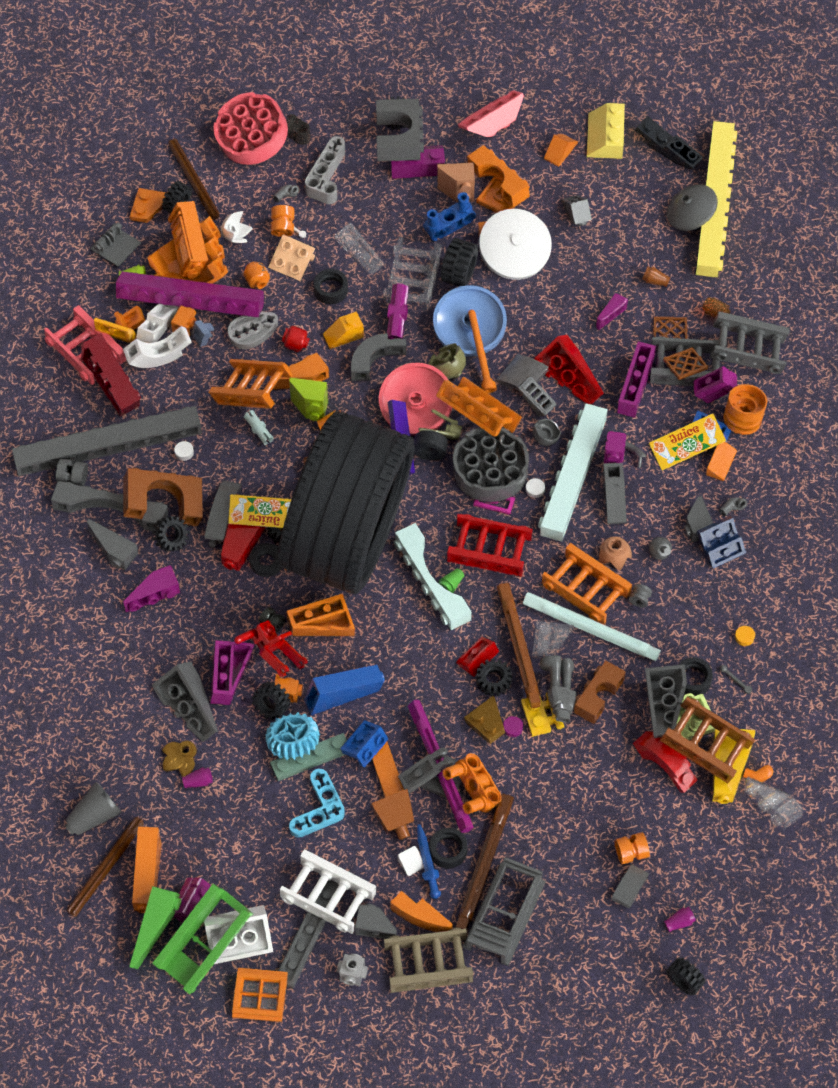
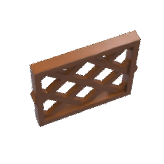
M654 317V337H656L658 332L663 337L669 338L667 335L671 332L674 335L673 338H681L680 335L684 333L685 339H687V317ZM657 321L661 324L659 328L656 327ZM669 322L674 324L671 329L667 326ZM682 322L685 323L684 329L679 326ZM665 327L668 331L663 333L660 330ZM676 327L681 330L678 334L673 331Z
M693 347L663 358V361L678 380L708 369L706 363ZM679 358H686L685 362L679 361ZM688 360H695L694 364L688 363ZM697 361H699L703 366L696 365ZM677 363L683 364V368L676 367ZM686 365L692 366V370L685 369Z

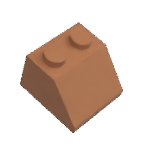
M473 163L437 164L438 189L456 202H458V194L462 192L467 193L469 202L474 201L475 178Z

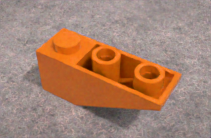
M317 352L289 366V370L293 374L292 378L321 382L329 378V368ZM280 377L273 390L290 388V378Z

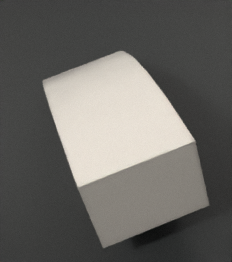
M163 304L156 305L147 314V320L138 327L136 339L145 343L157 342L167 330L180 307Z

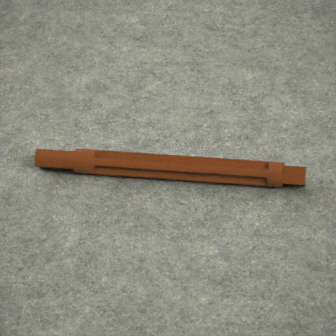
M509 583L499 584L497 590L526 697L529 700L531 709L541 707L540 693Z

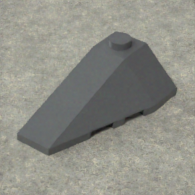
M192 662L177 664L152 684L160 701L165 706L169 705L175 710L174 715L177 718L182 717L187 722V727L202 742L218 732L201 678Z

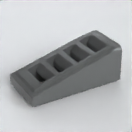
M531 376L526 378L517 387L538 417L547 415L557 405ZM531 385L532 387L526 391L525 389Z

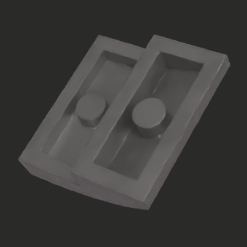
M517 354L496 379V382L510 390L513 388L518 390L517 387L529 376L539 383L549 367L535 359ZM529 385L525 390L528 391L532 386Z

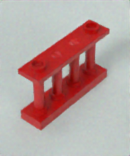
M469 514L457 515V526L461 527L457 545L455 547L449 546L447 562L522 577L524 561H520L524 541L532 540L533 529L526 526H516L477 518ZM469 529L480 531L474 551L464 549ZM487 532L498 534L494 554L492 555L482 552ZM506 536L517 538L511 559L501 557Z

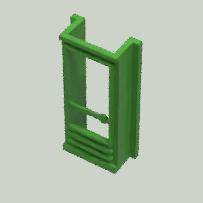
M212 884L154 960L153 964L157 968L165 970L184 986L183 990L188 994L193 993L253 913L223 888ZM223 899L240 914L213 950H211L194 934L219 901ZM191 938L210 953L200 966L182 952Z

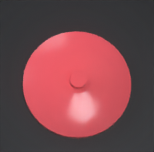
M409 363L393 370L385 378L379 392V406L385 421L391 426L388 401L397 400L406 402L410 436H415L420 432L419 428L439 429L446 420L432 413L431 410L434 409L447 417L452 412L453 408L436 396L444 380H448L447 377L439 369L425 363Z

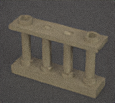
M452 928L444 932L405 937L390 936L388 939H384L385 951H392L395 976L390 978L391 993L473 982L472 967L467 968L465 966L461 944L462 940L467 939L466 929ZM453 942L457 966L453 970L444 969L441 943ZM433 945L436 965L434 972H424L420 946ZM412 947L416 973L406 976L403 974L400 949Z

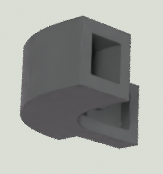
M388 333L372 336L363 341L352 356V381H370V367L379 357L407 355L406 339H388Z

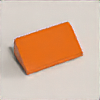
M726 442L717 445L707 467L706 475L724 481L737 450Z

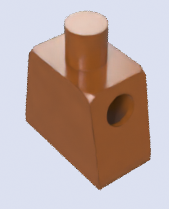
M407 789L370 804L371 809L386 833L395 830L399 841L410 837L406 825L414 822V816Z

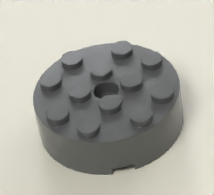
M481 427L466 433L465 437L456 444L453 452V476L458 487L469 497L483 502L503 501L517 494L526 483L529 466L528 450L522 439L511 434L509 430L502 428L498 436L494 437Z

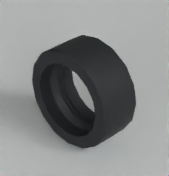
M336 269L320 271L314 279V294L316 298L325 304L342 302L348 294V280L345 274ZM327 280H335L341 283L342 288L334 293H328L321 290L320 285Z
M692 657L684 659L678 664L685 665V670L698 669L705 675L704 683L694 686L687 684L684 695L691 693L697 696L705 694L710 689L713 673L706 661Z
M442 828L436 831L429 842L432 861L445 869L461 865L466 859L468 851L467 840L464 834L454 828ZM443 839L456 840L460 845L459 854L451 858L442 857L436 849L438 842Z

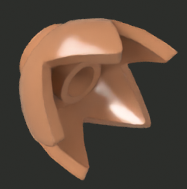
M609 537L599 547V562L601 564L611 562L617 570H621L626 559L632 557L629 544L621 537Z

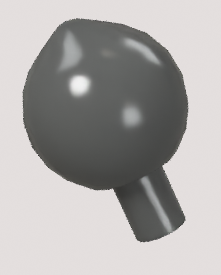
M664 537L654 538L649 545L650 555L657 560L668 558L672 550V544Z

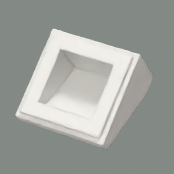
M416 846L398 854V862L408 877L424 869L422 858Z

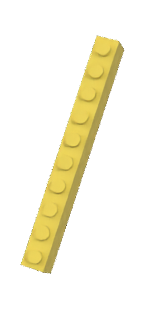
M713 122L706 185L716 193L718 205L711 219L701 226L696 275L718 277V271H722L723 260H720V256H724L725 245H722V241L725 242L726 231H723V227H727L728 216H725V212H729L730 202H726V199L730 198L731 188L728 187V184H732L733 173H729V171L733 170L734 159H731V155L735 156L736 145H732L733 141L736 142L737 131H734L735 123Z

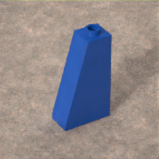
M372 665L313 678L304 698L310 715L380 691L384 683V674L379 670L378 665Z

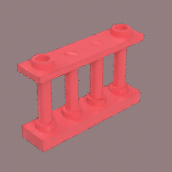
M78 305L73 309L74 320L54 334L48 328H45L46 337L44 339L50 347L53 346L79 372L80 377L84 381H88L93 385L95 383L93 373L82 363L81 354L76 357L70 350L87 338H92L102 332L95 330L94 320ZM77 326H82L85 329L82 334L66 345L59 340ZM102 333L120 364L124 363L126 356L123 348L109 334Z

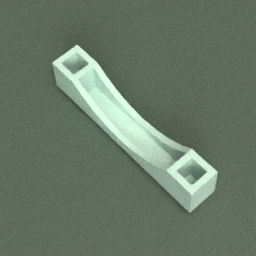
M416 523L395 532L394 545L396 549L402 551L406 565H410L413 569L414 578L417 581L420 580L424 594L426 596L429 595L432 599L431 604L434 610L440 612L442 623L448 625L450 630H453L471 621V610L463 597L444 589L429 573L423 557L425 537Z

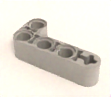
M335 136L329 140L305 179L306 195L325 204H333L337 201V185L330 181L345 156V140L342 137Z

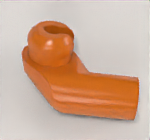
M765 765L757 771L746 768L743 777L762 783L771 778L773 768L770 765Z

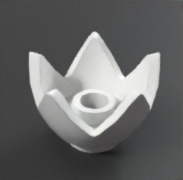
M243 211L228 215L223 221L221 234L228 241L234 243L247 242L243 237L252 230V227L240 223Z

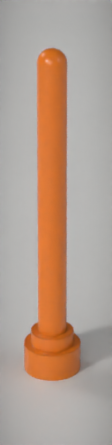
M471 309L468 311L483 376L481 388L487 393H492L497 390L495 381L490 378L476 313Z

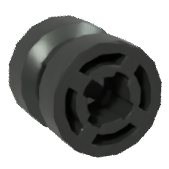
M267 607L260 615L258 621L263 623L269 620L277 633L283 627L286 618L281 614H276L275 610L271 607Z

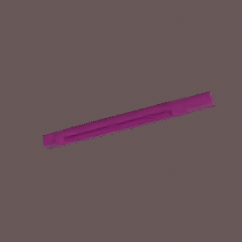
M413 700L407 707L428 754H432L440 748L420 700ZM444 757L436 760V763L438 764L440 761H443ZM441 770L437 776L450 804L456 823L461 833H468L474 826L469 815L463 810V802L453 778L446 780L442 773L443 770Z

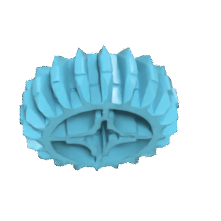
M290 712L288 716L282 715L281 719L275 718V722L270 723L265 738L268 749L274 756L277 755L279 759L284 757L286 760L289 758L295 760L296 757L300 756L303 758L304 754L310 755V750H315L320 734L318 726L312 717H307L306 714L300 715L299 712L292 715Z

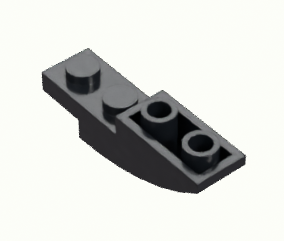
M648 116L635 130L649 141L647 145L682 167L692 170L703 159L701 154L679 136H671Z

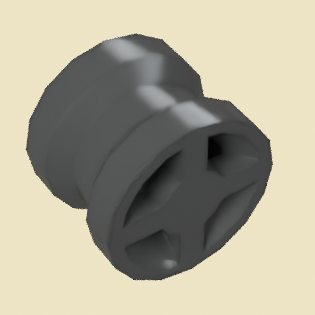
M642 584L634 585L633 594L629 597L630 603L641 608L646 607L648 604L647 599L651 597L652 590Z

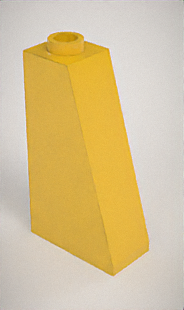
M717 729L714 732V740L720 732ZM740 729L748 732L751 737H755V730ZM726 736L715 754L716 758L725 762L737 742ZM752 745L749 749L742 748L732 765L733 769L737 772L728 784L713 775V801H717L720 804L733 802Z

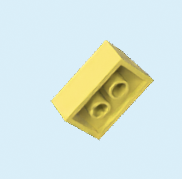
M606 103L588 113L587 157L622 159L625 104Z

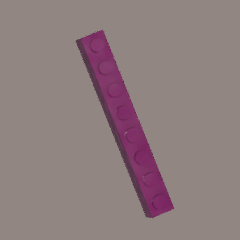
M123 271L116 281V298L178 307L184 306L193 309L258 318L264 306L263 290Z

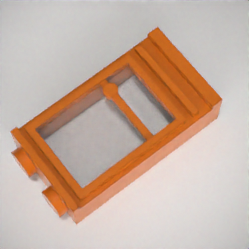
M194 201L177 202L168 218V222L171 223L170 228L172 229L173 241L182 273L181 278L188 277L193 279L200 275L208 261Z

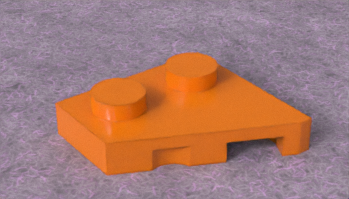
M139 188L131 210L130 220L148 223L156 213L163 209L162 200L165 198L166 192Z

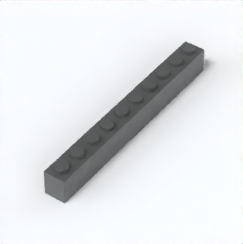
M196 406L184 407L180 410L167 411L159 415H149L145 418L132 419L120 424H111L107 427L93 428L81 433L76 432L68 436H59L46 441H37L29 445H20L12 448L19 477L57 468L61 458L72 460L73 463L76 461L83 462L202 434Z

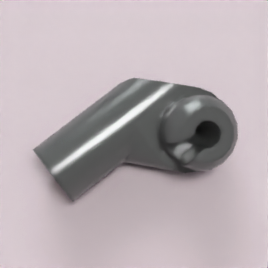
M284 185L273 195V199L280 202L284 197H294L299 193V187L297 185Z
M730 498L719 509V513L727 516L731 510H743L747 506V501L744 498Z

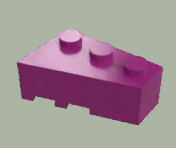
M215 640L210 704H231L251 658L254 644H236L235 642Z

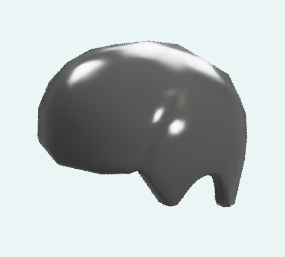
M546 418L538 420L532 431L534 440L543 446L555 444L561 435L558 425L553 420Z

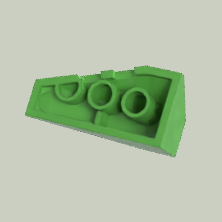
M152 886L130 963L131 968L138 969L174 916L175 911L179 910L181 904L180 894Z

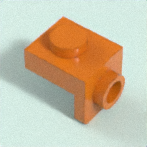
M137 305L124 314H120L118 311L114 313L116 324L133 330L146 321L141 308Z

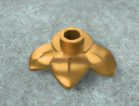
M170 742L164 746L162 751L167 755L163 761L164 771L179 769L183 777L193 771L195 767L194 757L197 753V748L193 742ZM189 747V751L183 753L184 748Z

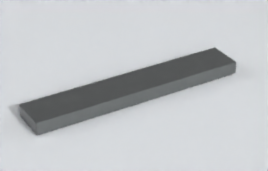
M328 880L315 903L326 908L339 886L338 883ZM307 912L278 970L288 972L286 987L294 989L326 923V920L310 912Z

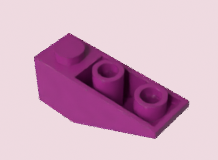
M171 565L153 571L123 601L125 612L137 611L145 605L156 604L159 600L173 598L180 593L179 583Z

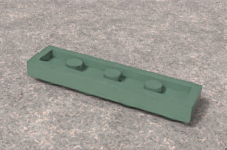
M344 733L319 742L315 746V750H310V755L304 754L303 758L299 756L295 760L293 758L286 760L283 757L271 761L270 765L277 781L344 756L345 754L340 749L347 741Z

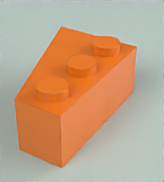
M343 594L287 611V621L293 636L355 635V627Z

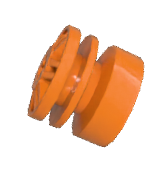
M749 384L735 386L729 393L723 415L724 423L728 429L742 435L756 432L761 426L768 402L765 393L758 387Z

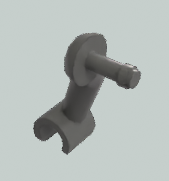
M626 441L625 449L632 452L635 456H639L637 467L641 468L642 457H646L645 453Z

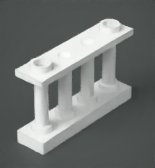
M304 849L300 856L303 868L290 889L283 886L280 888V897L287 904H295L334 924L338 930L353 934L354 923L351 920L363 899L373 900L376 895V886ZM315 871L321 877L309 897L305 898L297 894L309 872ZM333 880L339 886L326 908L316 904L315 901L327 881ZM351 889L357 895L344 917L334 913L333 910L345 890Z

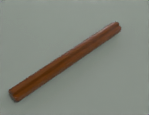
M175 138L169 140L168 143L171 151L212 220L218 219L220 217L218 209L178 140Z
M134 817L67 908L68 914L73 917L79 914L137 835L138 827H143L144 821L142 819Z

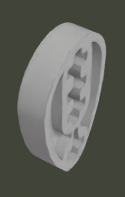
M261 312L259 318L240 316L234 319L228 327L229 341L236 348L245 350L260 345L277 328V315L273 312Z

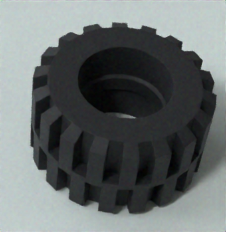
M459 238L452 240L442 263L441 280L443 282L459 287L466 286L469 283L478 258L477 244Z

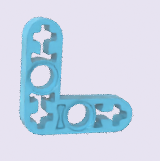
M315 769L310 776L311 784L322 807L291 820L289 824L290 833L295 837H303L337 823L344 818V806L328 773L323 769ZM316 776L323 777V787H321L319 780H316ZM329 791L333 794V797L327 800L322 797V794ZM332 809L339 811V815L332 813ZM324 812L327 813L328 818H329L328 820H326V815H325ZM314 816H321L323 821L319 824H314L311 819ZM299 824V826H302V830L295 829V825Z

